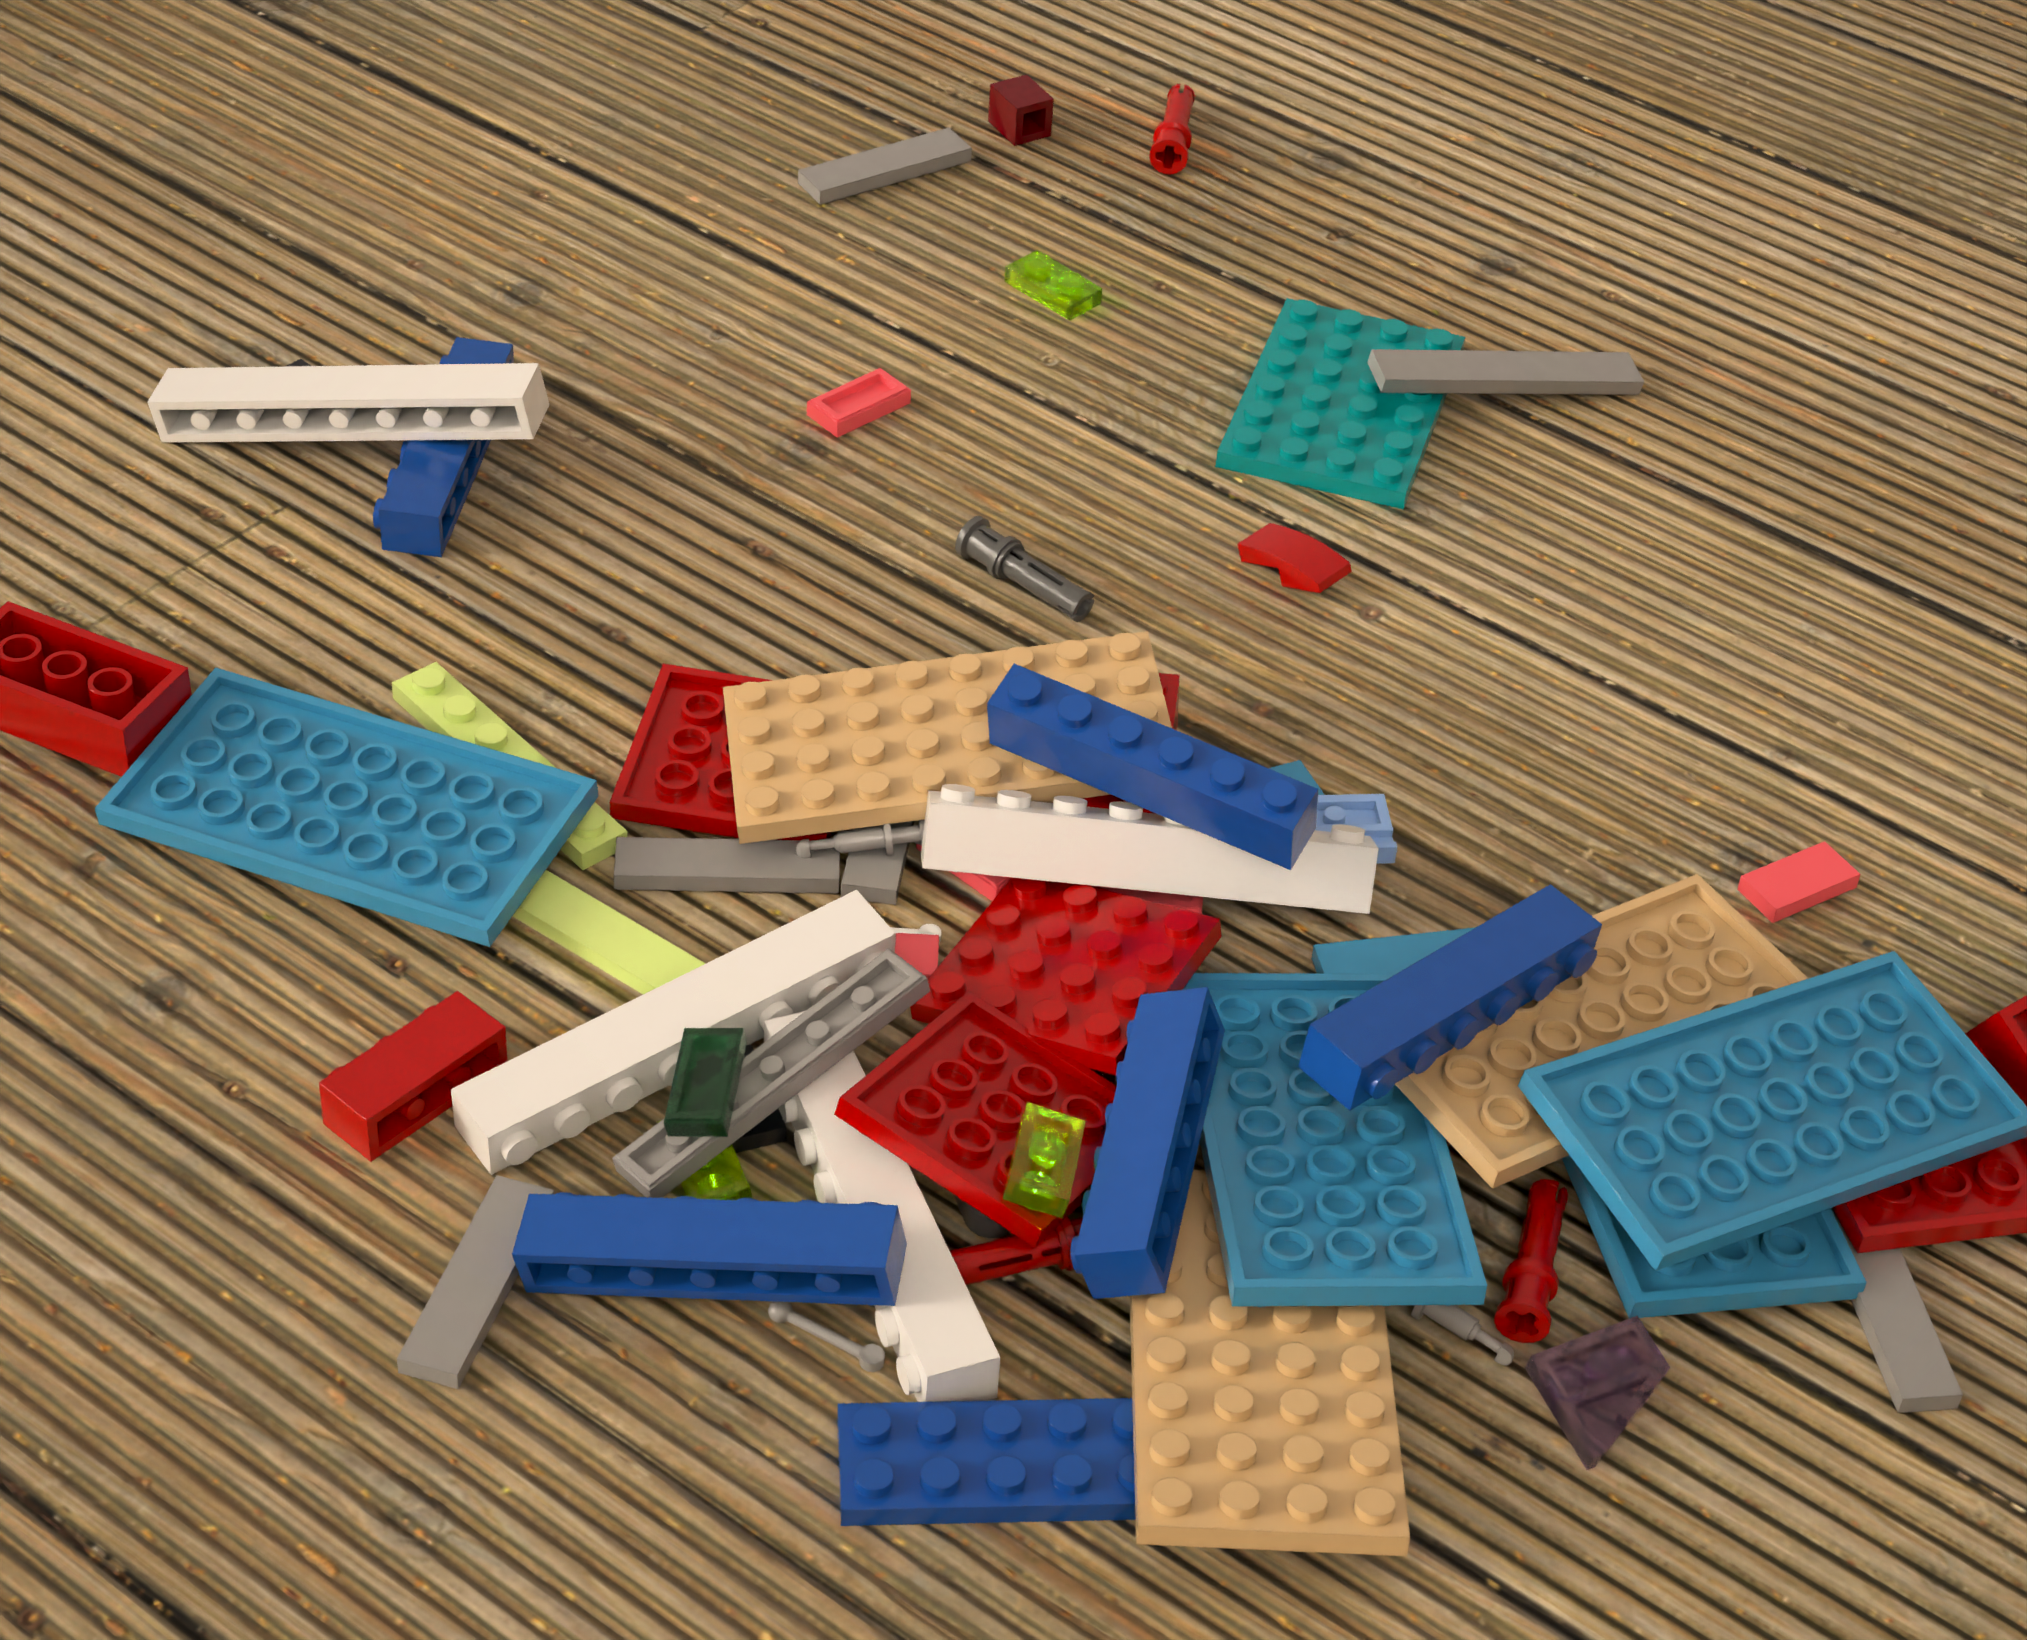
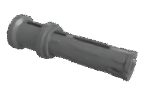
M982 516L971 518L959 532L955 543L956 553L965 559L974 558L987 567L988 574L994 578H1009L1035 596L1062 611L1075 622L1083 620L1091 611L1094 604V599H1092L1094 594L1072 583L1066 577L1028 555L1020 540L1013 536L1004 537L991 529L990 522Z

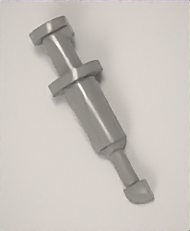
M925 819L918 820L919 825L891 828L890 823L883 824L881 827L838 831V834L829 839L812 841L803 839L797 843L796 854L801 858L811 857V850L835 848L840 853L886 848V855H894L893 844L914 842L922 846Z
M1457 1305L1414 1306L1411 1316L1419 1320L1425 1314L1463 1340L1476 1339L1496 1352L1497 1355L1494 1361L1506 1366L1512 1362L1514 1349L1507 1343H1501L1481 1330L1480 1320Z

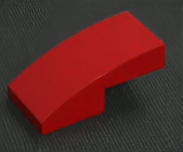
M1269 523L1237 544L1241 562L1278 568L1283 587L1321 593L1352 572L1350 562L1324 543L1302 532L1281 525Z

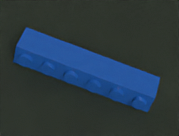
M456 337L449 355H443L440 364L514 363L513 344ZM491 440L403 441L398 468L390 470L387 480V492L384 499H377L373 512V525L381 531L382 550L442 557Z
M1017 664L1012 665L987 702L990 744L1286 869H1292L1316 829L1317 788Z
M1550 884L1311 1023L1298 1067L1349 1111L1370 1098L1380 1099L1398 1081L1413 1072L1415 1074L1423 1073L1434 1063L1436 1058L1454 1047L1456 1049L1464 1048L1474 1039L1477 1033L1494 1023L1496 1025L1505 1023L1523 1005L1533 999L1535 1001L1543 1000L1556 985L1571 976L1578 978L1586 973L1597 956V950L1594 947L1602 924Z
M1208 987L1141 994L1134 1020L1128 1022V1045L1124 1060L1119 1061L1117 1064V1088L1113 1103H1109L1106 1107V1130L1102 1146H1098L1094 1153L1095 1173L1091 1189L1087 1190L1083 1196L1082 1207L1084 1216L1079 1236H1074L1071 1242L1073 1268L1077 1274L1083 1275L1093 1299L1166 1292L1225 1032Z
M560 1192L556 1194H529L512 1257L525 1291L529 1293L895 1306L907 1241L898 1205H882L876 1202H863L860 1204L820 1203L814 1200H802L799 1202L758 1201L752 1198L716 1200L697 1199L690 1196L652 1198L636 1197L629 1194L589 1196Z

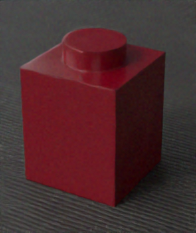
M1027 74L990 84L988 122L1014 146L1050 137L1054 98Z

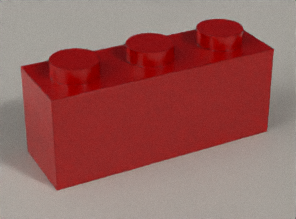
M456 991L438 1004L428 1007L420 1016L393 1034L381 1038L372 1048L346 1065L336 1068L328 1077L320 1081L319 1091L323 1124L372 1162L451 1108L452 1088L508 1061L506 1027L459 991Z

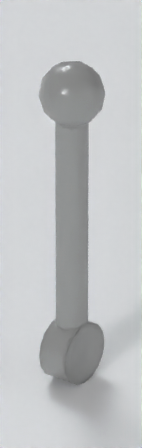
M772 1301L770 1303L768 1314L774 1322H789L859 1358V1365L865 1371L876 1372L883 1368L885 1352L879 1345L868 1344L863 1347L795 1312L790 1302Z

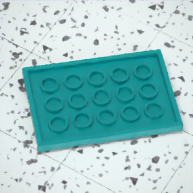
M1287 298L1219 446L1215 467L1404 509L1447 393H1381L1367 363L1371 350H1463L1465 337L1451 334L1444 329H1427L1409 325L1397 319L1385 320L1362 315L1351 309L1339 310L1316 305L1309 300Z

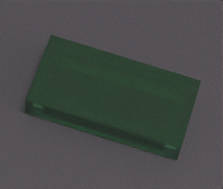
M684 1028L663 1123L668 1137H728L747 1044L743 1028Z

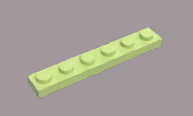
M437 662L392 682L393 699L427 730L556 768ZM594 802L560 850L577 866L585 870L614 855L616 851V838L628 837V831Z

